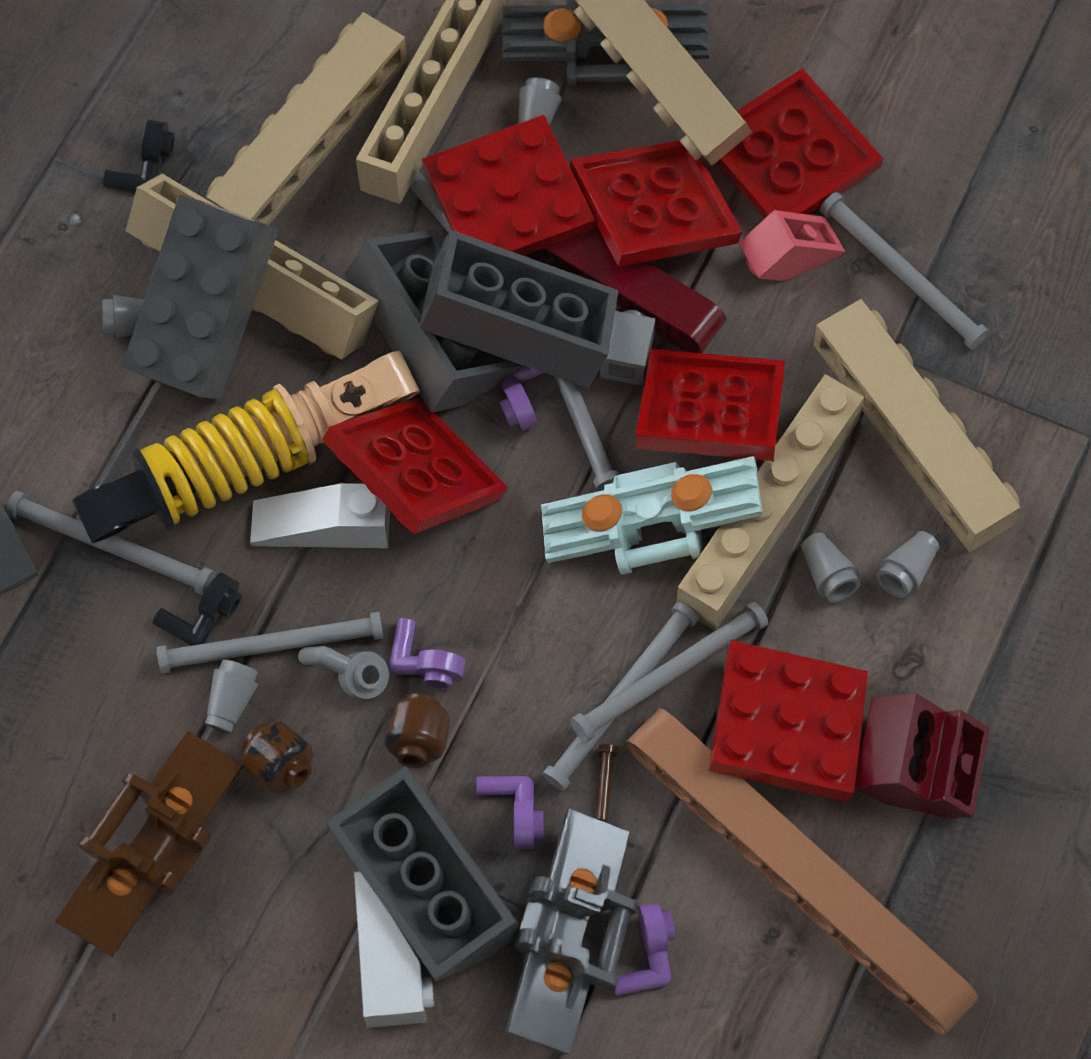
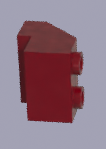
M917 693L874 697L871 699L855 787L886 805L950 819L974 817L990 728L962 710L944 711Z

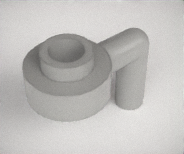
M317 646L304 647L298 653V659L301 664L306 666L322 665L338 673L342 689L353 698H374L380 695L388 684V666L384 659L374 652H355L345 656L328 647ZM367 666L373 671V679L369 684L365 683L362 678V672Z

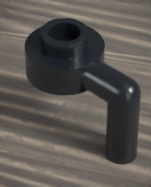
M156 120L147 121L142 140L141 157L143 164L141 175L105 170L103 186L136 192L138 186L157 177L164 158H171L174 150L175 133L168 131V123Z
M219 573L211 581L203 594L198 608L200 614L194 625L163 608L158 610L152 624L191 646L205 644L215 623L221 620L223 616L229 619L237 610L242 599V594L238 592L239 582L224 573Z

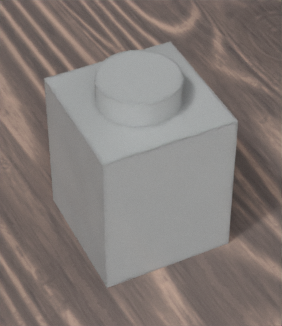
M634 310L615 311L609 354L600 368V378L644 385L650 351L654 342L655 318L647 317L645 314Z

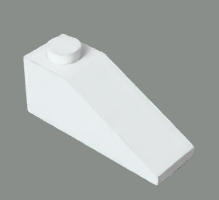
M340 483L254 500L250 543L251 546L388 548L390 510L376 495L368 490L365 484Z
M354 872L363 1015L367 1028L426 1023L425 1008L434 1007L432 977L423 978L420 962L397 924L361 872Z

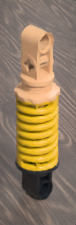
M401 351L386 354L365 367L324 386L319 387L315 381L304 385L305 389L298 391L297 394L290 395L281 384L275 385L273 390L264 393L262 403L256 399H251L244 404V409L239 406L231 408L228 411V417L220 413L213 417L212 424L208 421H203L197 424L196 431L192 428L183 430L180 433V439L174 435L167 437L164 440V446L154 443L141 450L138 448L132 450L131 456L135 472L111 483L94 487L72 500L91 543L100 542L112 537L130 525L154 514L169 531L175 528V524L179 523L180 514L186 512L191 517L197 515L198 506L193 493L201 499L205 508L210 509L216 504V499L212 492L216 491L219 499L222 501L231 499L232 492L228 485L230 483L235 492L238 494L245 493L248 490L245 476L248 477L253 486L257 487L264 482L261 469L264 470L269 479L277 478L280 475V470L276 462H279L282 471L287 473L305 464L311 465L316 463L315 446L319 443H324L322 439L329 426L407 401L420 393ZM345 390H348L352 396L357 394L361 396L357 407L354 408L351 402L342 403Z

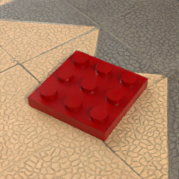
M801 68L737 110L752 133L716 162L765 219L774 210L810 215L819 209L823 202L834 192L842 194L881 168L883 157L805 70Z
M544 114L422 159L423 170L453 231L524 256L595 229L596 220Z
M679 140L580 157L570 161L569 167L618 267L739 244L742 230L701 157L696 161Z
M651 349L636 429L635 449L732 458L754 456L755 460L774 461L785 360Z
M419 397L329 426L322 439L336 454L337 458L346 464L367 486L368 490L376 495L397 517L398 521L413 534L500 501L508 489L506 484L434 412L431 413L426 404Z
M731 640L726 653L709 771L850 802L855 788L868 671Z

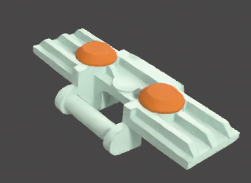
M754 456L690 471H686L684 467L680 468L677 462L616 475L614 476L613 483L604 485L603 491L541 504L545 559L547 563L615 549L616 562L621 575L632 573V568L684 556L691 555L693 559H696L703 551L702 529L763 515L756 460ZM672 521L677 532L686 533L687 536L631 549L632 545L639 544V541H642L641 527Z

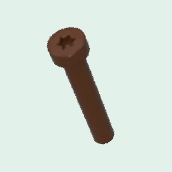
M600 744L598 754L602 756L596 819L603 822L608 820L613 756H617L618 747L612 744Z

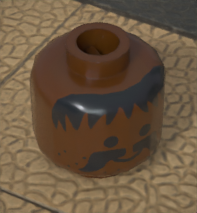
M411 694L395 703L390 710L384 738L386 749L394 757L398 758L399 763L410 768H420L426 763L436 761L442 757L446 748L450 725L448 712L440 705L436 698L429 695Z
M283 722L263 723L256 726L246 736L242 745L243 767L269 791L277 793L284 792L290 788L296 789L307 781L312 770L310 766L313 758L312 747Z

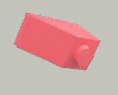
M778 210L771 212L739 242L747 257L746 264L750 271L760 279L778 281L791 279L833 261L846 252L826 217Z

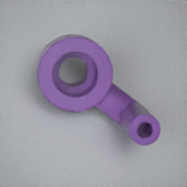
M522 365L518 372L508 376L500 383L507 399L499 403L510 427L518 423L521 430L524 431L539 424L521 383L544 372Z
M399 618L397 620L389 664L390 670L397 675H419L424 678L426 685L434 688L447 689L451 688L452 683L460 682L463 678L465 659L455 653L442 650H423L419 652V656H410L416 622L407 618Z
M527 776L476 777L477 796L515 795L514 847L515 849H534V839H544L543 810H534V783L532 779Z
M658 902L641 905L637 909L640 933L648 955L650 969L617 975L619 977L617 988L613 989L615 996L664 987L671 981L667 950L668 941L675 939V929L670 911H662Z

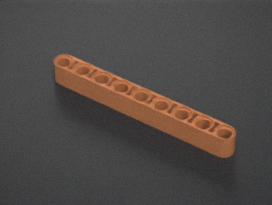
M659 708L625 742L631 754L648 771L935 1032L943 1036L946 1035L979 1000L976 991L960 974L744 779L709 771L711 750L669 712Z

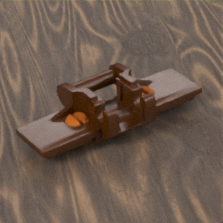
M187 731L151 783L127 772L122 779L124 786L88 837L82 836L77 843L83 851L97 859V861L56 918V923L110 957H113L152 899H156L160 892L172 896L211 838L209 832L204 829V824L242 770L243 764ZM139 796H142L144 802L148 805L145 809L148 819L130 845L122 842L115 851L105 848L104 846Z

